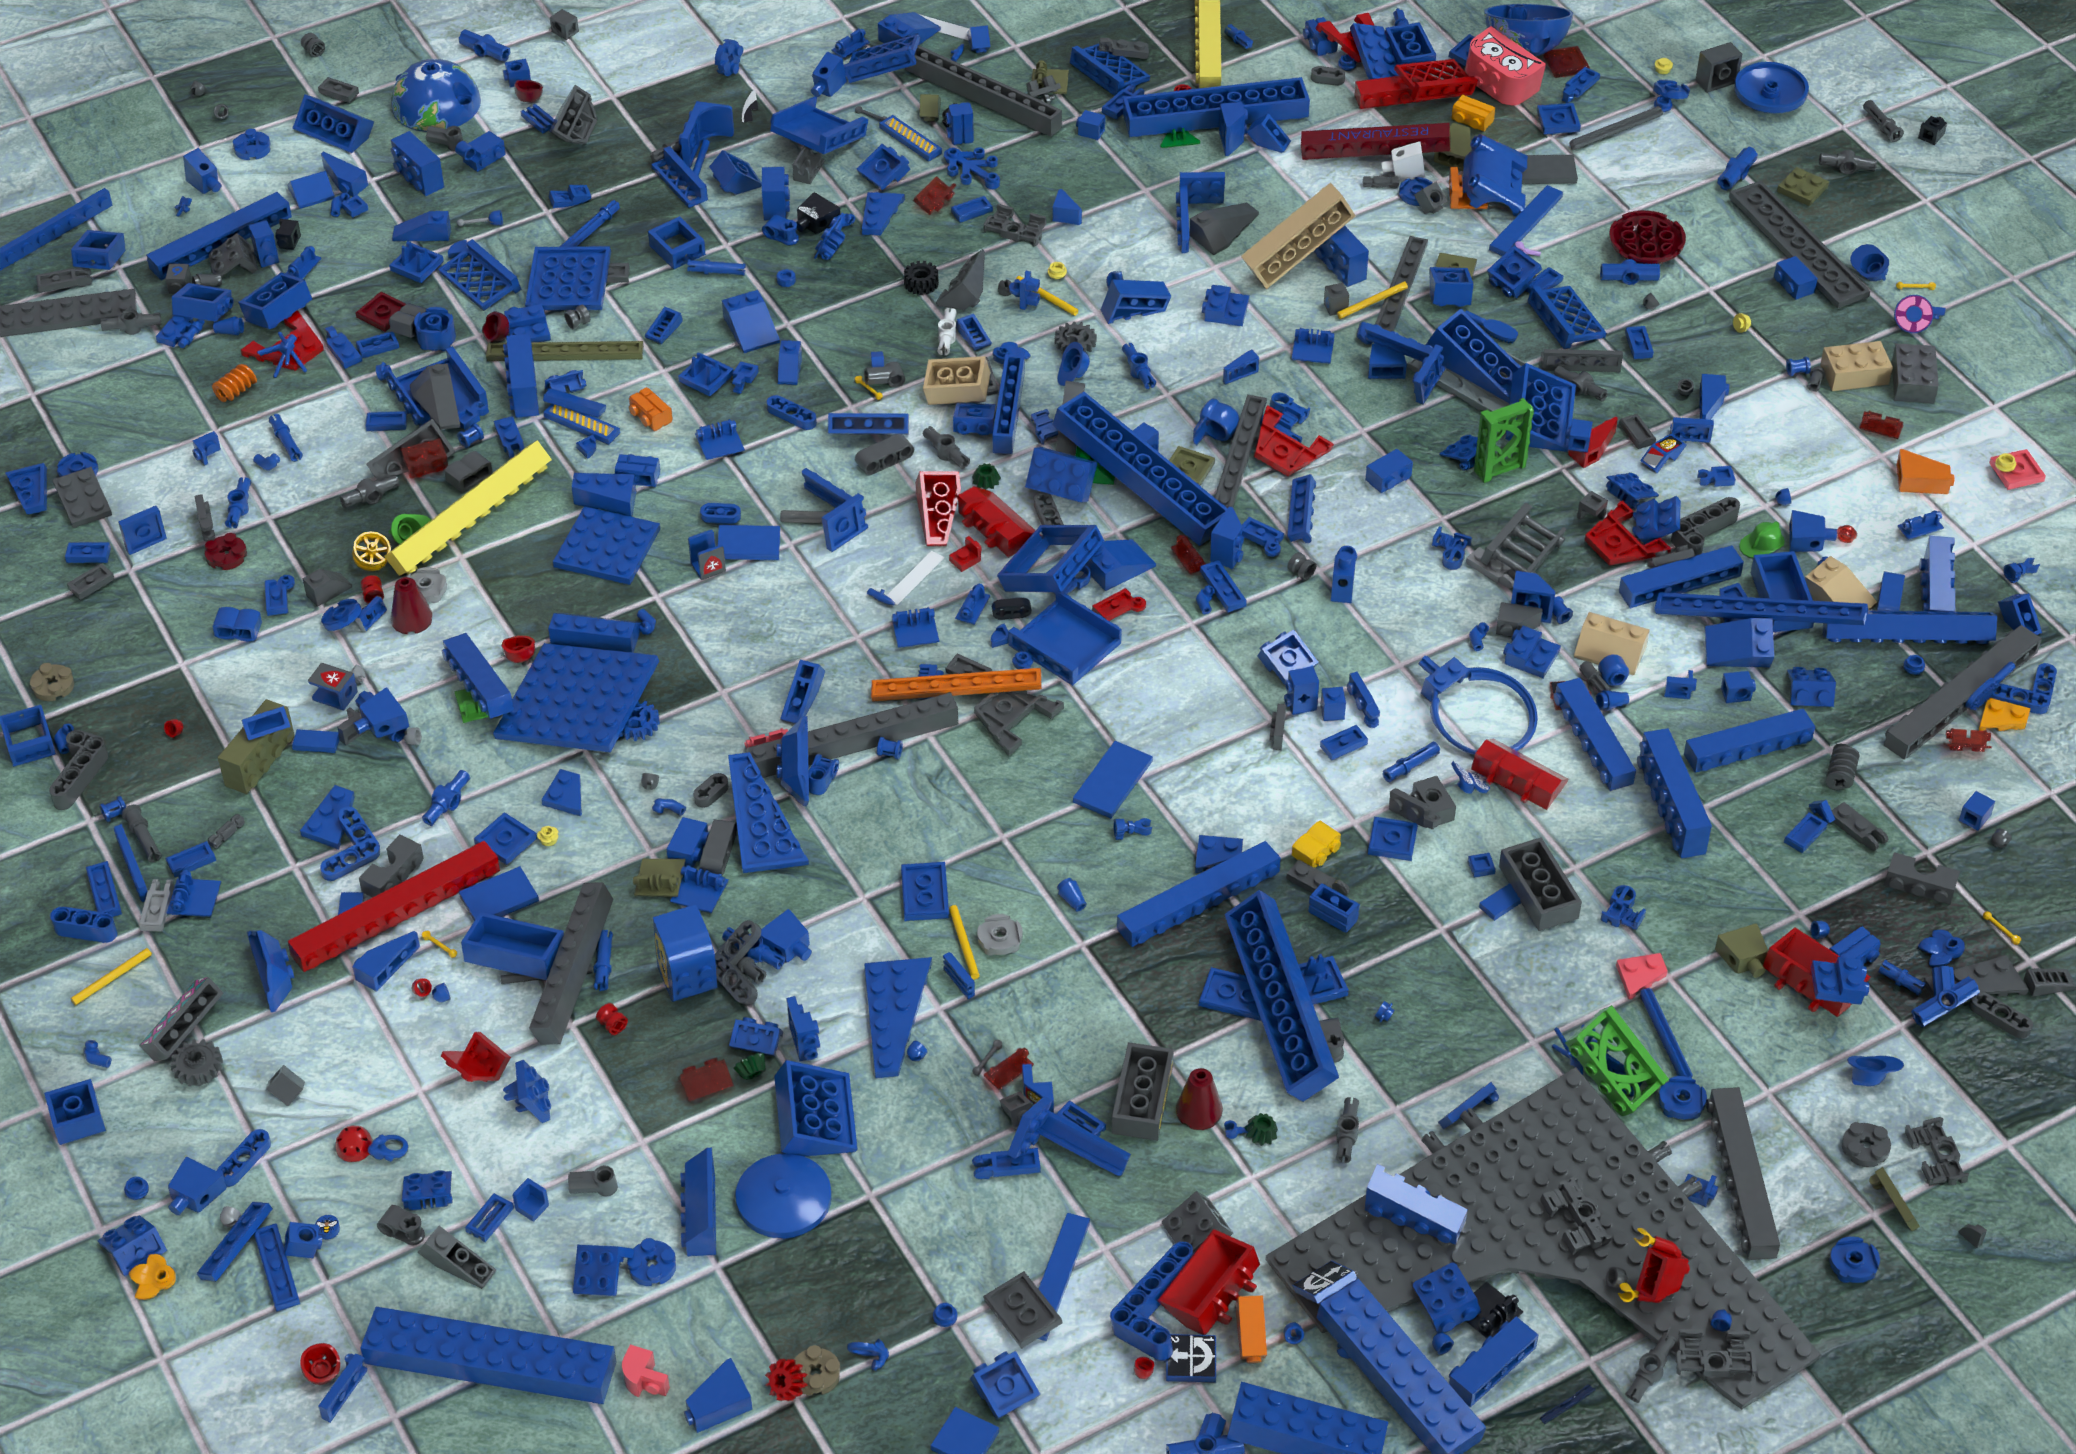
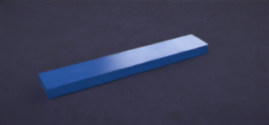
M1547 185L1489 245V250L1503 256L1516 242L1521 241L1563 197V192Z
M1071 1213L1066 1214L1039 1286L1040 1292L1056 1312H1058L1090 1225V1218ZM1050 1331L1038 1339L1047 1341Z

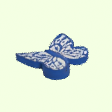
M1454 761L1451 763L1454 771L1459 776L1460 780L1457 785L1461 790L1468 794H1471L1475 788L1483 794L1489 791L1490 787L1485 784L1486 777L1477 772H1467Z

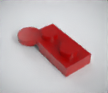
M1124 588L1092 605V611L1110 621L1131 609L1136 612L1143 611L1146 608V601L1142 597H1131V593Z

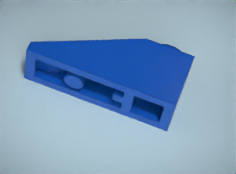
M324 151L321 153L323 167L339 191L354 197L368 186L365 170Z
M429 211L395 225L392 240L449 241L451 233L449 212Z
M1702 374L1699 387L1700 419L1711 420L1722 406L1725 395L1728 396L1729 384H1726V375Z
M800 659L780 718L782 721L796 724L803 716L807 715L819 692L825 670L821 665Z
M412 931L368 950L352 966L355 980L377 992L420 948L417 932Z

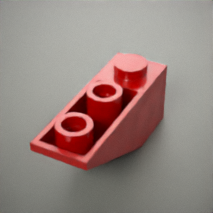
M1614 417L1592 428L1588 453L1569 450L1568 455L1583 468L1599 461L1616 433L1618 418Z

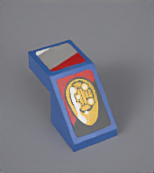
M1669 434L1653 443L1640 461L1658 473L1669 458L1675 461L1687 445L1672 434Z
M1022 1064L1024 1095L1034 1105L1044 1096L1051 1099L1052 1103L1049 1111L1054 1113L1052 1082L1033 1083L1032 1064Z

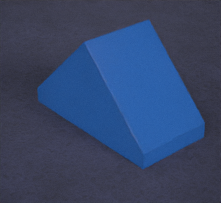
M1063 189L1058 190L1053 204V221L1075 225L1082 224V209Z

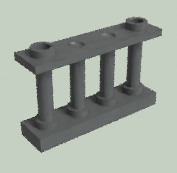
M1525 502L1486 547L1480 561L1488 565L1492 559H1497L1514 571L1537 573L1535 571L1555 547H1561L1566 539L1563 535L1567 528L1562 527L1556 535L1531 518L1529 513L1532 506ZM1520 526H1529L1551 542L1546 546L1521 530L1522 527ZM1517 536L1539 550L1541 554L1538 557L1534 556L1512 542L1511 537ZM1501 548H1508L1531 563L1530 567L1527 569L1503 554Z

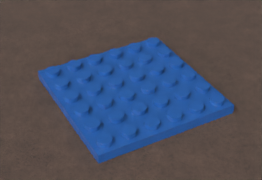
M544 643L512 699L514 711L503 714L494 730L495 739L611 753L659 663L658 656Z

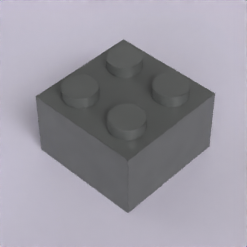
M1732 42L1700 51L1695 81L1707 93L1735 84L1736 76L1740 72L1743 54Z

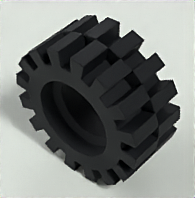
M916 261L917 264L912 262L910 263L911 266H906V269H904V285L909 292L913 291V294L919 292V295H923V292L929 294V291L934 292L939 285L938 269H936L935 265L932 266L931 262L927 264L926 261H923V263Z

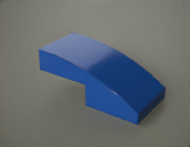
M569 185L568 191H550L548 197L553 208H563L591 200L592 196L587 185Z

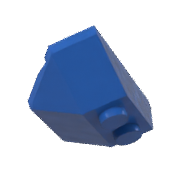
M803 716L781 738L780 744H776V757H780V765L776 767V776L780 778V785L802 806H807L809 803L808 716Z
M262 930L247 931L250 947L272 1013L278 1009L292 989L290 979L294 978L291 965L286 966L285 962L289 961L286 948L281 949L277 939Z

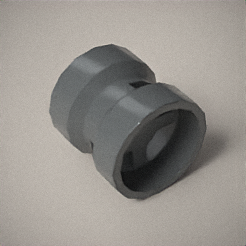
M307 33L302 37L301 46L311 56L318 57L323 54L325 44L314 33Z
M583 304L577 306L575 310L564 312L566 323L572 330L579 327V324H586L591 320L589 312Z
M1301 552L1295 553L1288 562V569L1294 573L1297 572L1303 580L1309 579L1317 567L1314 561L1307 560L1306 556Z

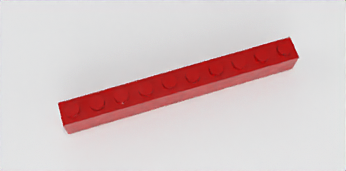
M482 841L288 940L290 955L303 972L315 968L342 952L356 947L358 944L377 936L379 933L456 895L459 891L495 875L500 871L498 856L485 841Z

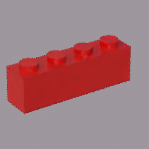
M1400 76L1355 82L1354 96L1360 109L1421 102L1411 99L1412 91Z

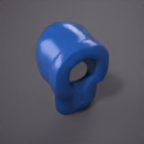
M1212 398L1207 401L1201 409L1200 420L1193 430L1194 444L1197 446L1204 436H1210L1218 441L1230 439L1235 434L1239 422L1238 412L1233 407L1220 403L1217 399Z

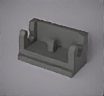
M804 146L792 164L793 181L811 184L824 164L822 153H815L812 149Z

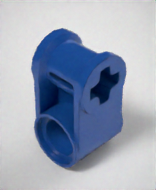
M773 215L762 227L763 234L769 239L779 241L785 245H794L799 241V236L796 234L797 223L793 220Z
M821 754L815 756L813 764L809 769V792L811 794L822 795L827 791L833 778L837 775L840 763L838 759H827L822 757Z

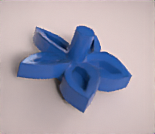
M182 196L180 203L174 206L178 210L177 217L183 211L185 213L190 211L188 206L191 204V198Z

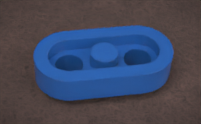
M707 503L700 508L701 519L706 523L734 524L741 519V509L735 504Z

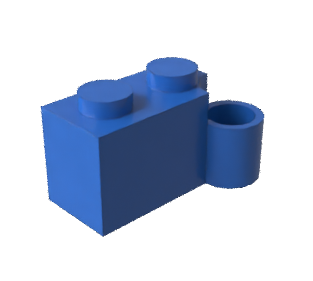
M491 131L486 132L469 143L460 141L455 148V152L463 157V162L477 172L506 155L504 140Z

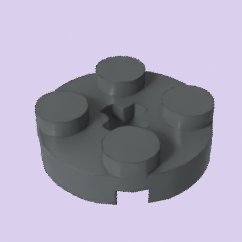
M1854 1122L1844 1133L1842 1150L1845 1155L1847 1153L1851 1157V1161L1856 1165L1875 1167L1878 1166L1879 1162L1885 1161L1888 1158L1891 1150V1141L1888 1137V1131L1884 1127L1870 1123ZM1862 1142H1868L1871 1145L1869 1148H1865Z

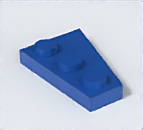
M867 192L862 235H881L889 224L891 216L898 211L900 203L904 202L905 194Z
M44 463L5 472L27 515L47 510V468Z

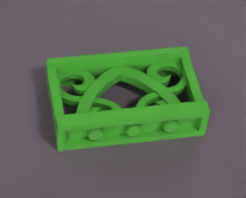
M1524 398L1519 399V402L1491 412L1485 410L1480 414L1474 471L1484 483L1491 481V478L1518 467H1526L1534 409ZM1506 430L1514 433L1503 449L1496 445V442L1504 435Z
M1612 1005L1600 1010L1586 1025L1565 1042L1570 1053L1583 1066L1585 1073L1591 1076L1598 1085L1599 1091L1612 1103L1613 1109L1622 1117L1633 1113L1649 1096L1669 1080ZM1599 1023L1603 1026L1600 1035L1592 1030ZM1586 1036H1591L1597 1040V1043H1587L1591 1045L1592 1051L1584 1042ZM1613 1040H1614V1042L1617 1044V1046H1613V1045L1610 1044V1043H1613ZM1606 1048L1613 1052L1622 1051L1625 1054L1624 1068L1626 1075L1616 1074L1608 1070ZM1645 1081L1649 1086L1641 1092L1638 1083ZM1629 1084H1631L1634 1089V1098L1632 1101H1630L1622 1091V1089L1626 1090L1627 1095H1629L1631 1092V1087Z

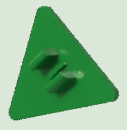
M1184 128L1180 132H1176L1173 129L1172 133L1166 134L1160 147L1200 144V140L1188 131H1185Z

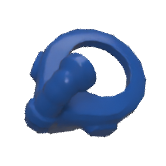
M381 1134L368 1147V1153L373 1158L378 1160L385 1159L390 1162L394 1158L404 1156L408 1151L407 1141L398 1135L384 1136ZM392 1139L398 1140L402 1143L403 1147L399 1150H390L385 1146V1142Z
M880 1339L874 1344L863 1342L847 1344V1350L853 1354L879 1357V1360H873L872 1370L882 1368L889 1357V1351Z

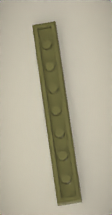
M643 341L531 342L534 361L643 359ZM488 343L487 361H505L504 357L508 356L504 355L503 344L507 343Z

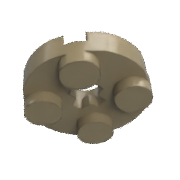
M42 664L30 679V686L36 698L43 701H55V697L62 695L64 698L70 694L74 688L71 669L63 665Z
M813 1345L795 1357L796 1364L803 1365L801 1372L808 1374L803 1378V1381L808 1384L805 1388H802L803 1394L813 1396V1393L821 1392L823 1395L832 1391L839 1383L840 1362L832 1352ZM819 1368L821 1374L815 1373L811 1375V1370Z

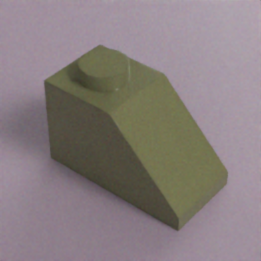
M920 94V118H924L925 122H935V119H939L940 96Z

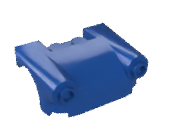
M1482 134L1474 136L1470 143L1472 150L1464 159L1463 193L1467 194L1471 200L1469 204L1476 209L1487 202H1501L1509 206L1516 217L1525 209L1526 195L1521 193L1522 173L1527 169L1528 156Z

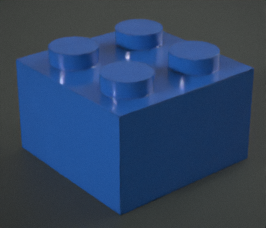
M762 167L764 221L769 220L773 215L786 218V212H790V201H786L790 200V189L787 186L789 185V175L785 174L784 167Z
M91 1079L44 1093L59 1145L106 1131Z

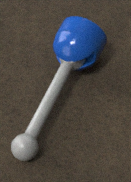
M501 210L493 211L487 218L459 219L457 225L462 227L464 224L486 221L495 226L503 225Z

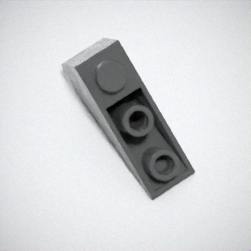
M441 1226L435 1229L418 1251L420 1255L437 1268L483 1289L496 1271L494 1267Z

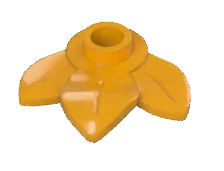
M150 1254L147 1258V1264L136 1265L129 1272L130 1278L136 1284H139L135 1293V1298L139 1300L154 1298L161 1289L171 1288L176 1281L174 1269L168 1266L166 1259L159 1254Z

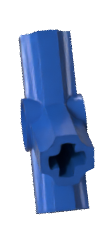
M1940 966L1932 968L1934 997L1911 1010L1916 1024L1923 1028L1978 995L1980 991L1975 980L1968 976L1955 984L1953 967ZM1941 998H1946L1949 1001V1006L1944 1005Z
M1212 1412L1205 1415L1196 1440L1166 1444V1454H1245L1244 1443L1227 1439V1435H1222L1226 1420L1220 1414Z

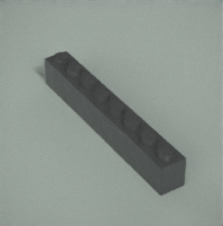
M603 882L583 883L529 1027L540 1045L561 1044L613 902V897Z
M1740 1087L1711 1089L1710 1098L1706 1100L1707 1112L1712 1115L1711 1129L1717 1135L1716 1149L1721 1151V1169L1726 1171L1727 1191H1731V1208L1733 1211H1736L1737 1215L1735 1220L1736 1228L1742 1234V1251H1746L1748 1260L1777 1258L1780 1242Z

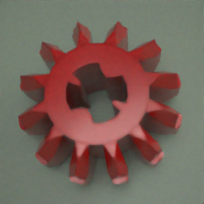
M779 1359L776 1363L769 1366L771 1372L765 1374L769 1378V1382L764 1385L771 1387L769 1395L776 1396L779 1401H793L796 1397L803 1394L802 1388L808 1385L803 1381V1378L808 1375L801 1372L803 1365L796 1364L794 1359Z

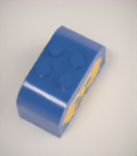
M697 904L653 917L657 967L671 1001L675 1002L716 989L717 975L714 949Z

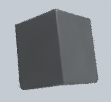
M1590 491L1579 501L1577 518L1581 520L1589 513L1594 517L1597 516L1603 519L1606 515L1608 500Z
M283 1065L268 1081L266 1090L284 1104L290 1105L303 1090L305 1081Z

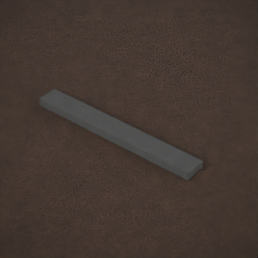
M1409 236L1390 285L1391 288L1405 281L1408 288L1385 298L1375 323L1385 330L1395 331L1427 248L1428 239Z
M1247 394L1215 495V499L1227 508L1229 506L1234 508L1267 403V398Z

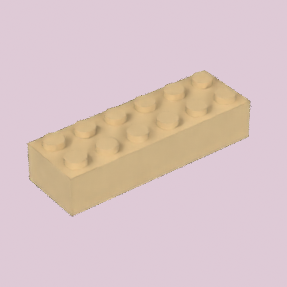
M1330 182L1248 249L1241 257L1254 276L1268 289L1356 215L1343 195Z

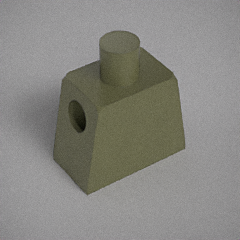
M1757 923L1718 935L1715 950L1735 973L1740 974L1750 971L1755 978L1765 973L1763 964L1768 949Z

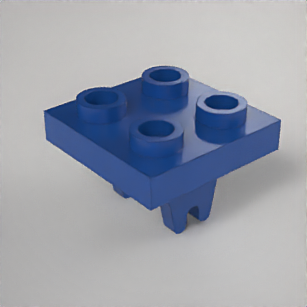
M407 241L406 246H402V254L389 266L390 271L422 283L444 262V259L440 254Z
M698 352L697 358L692 357V364L678 378L679 382L707 396H711L733 376L734 369Z
M1319 954L1317 959L1311 956L1308 962L1298 964L1313 1005L1348 996L1349 990L1333 956L1323 958L1322 954Z
M526 1061L516 1062L517 1080L503 1088V1091L506 1093L503 1098L506 1101L516 1099L515 1103L519 1106L515 1109L518 1112L529 1110L541 1123L549 1121L551 1103L548 1099V1091L550 1089L548 1081L542 1078L535 1068Z

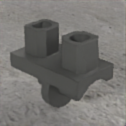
M1052 75L1042 78L1044 88L1039 89L1037 80L1026 83L1027 95L1034 98L1041 96L1039 100L1047 104L1055 100L1054 94H1048L1061 89L1060 83L1056 84Z

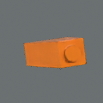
M1904 449L1899 450L1896 463L1899 492L1949 494L1950 486H1954L1955 481L1954 474H1951L1950 465Z
M1263 1295L1240 1296L1235 1302L1240 1359H1246L1247 1363H1261V1359L1267 1356Z

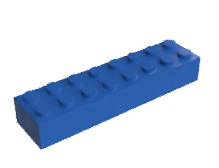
M1356 1279L1320 1303L1317 1319L1432 1454H1463L1482 1441L1486 1426L1359 1279Z

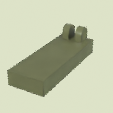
M1882 1167L1875 1171L1876 1174L1869 1178L1872 1187L1876 1190L1884 1187L1910 1230L1914 1231L1919 1228L1920 1225L1885 1169Z

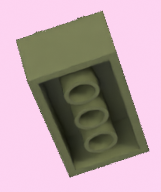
M265 699L253 715L284 705ZM284 706L291 727L249 741L244 727H242L218 756L226 787L248 794L257 785L262 775L269 770L275 759L280 757L288 743L292 742L295 734L287 706Z

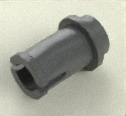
M1819 366L1814 367L1810 371L1811 377L1807 388L1811 391H1818L1821 381L1826 376L1824 369Z

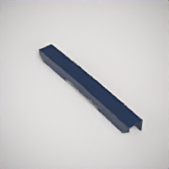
M1590 1384L1586 1385L1576 1392L1575 1395L1544 1413L1540 1420L1544 1424L1548 1423L1593 1393L1596 1387L1593 1389Z

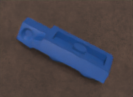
M1584 67L1566 83L1562 101L1569 103L1573 100L1574 96L1577 98L1600 79V73Z
M333 326L325 328L327 346L344 369L362 362V356L342 332L337 333Z

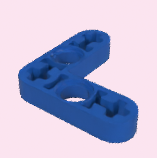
M2049 663L2040 664L2037 668L2032 691L1998 683V689L1995 690L1999 694H1995L1994 691V694L1991 695L1992 697L1989 698L2030 708L2031 713L2045 714L2050 706L2057 669ZM2044 673H2048L2047 679L2043 678ZM2038 686H2044L2048 691H2042L2038 689ZM2014 696H2020V697H2022L2024 700H2023V701H2017V700H2015L2013 697H2014Z
M350 806L340 809L338 820L353 846L325 859L321 863V875L327 881H334L376 860L380 856L379 842L358 811ZM346 815L352 817L353 825H351L348 818H345ZM356 830H363L365 835L358 838L353 833ZM366 848L374 849V852L366 851ZM347 856H354L357 858V860L351 864H348L344 861V859ZM330 867L331 869H334L335 871H334V872H331L330 870H327V868Z

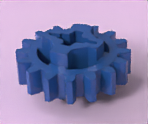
M638 701L619 737L625 735V740L633 737L634 741H637L638 737L645 740V735L653 736L652 730L657 731L660 724L658 710H654L653 704L647 706V701H644L642 704H639Z

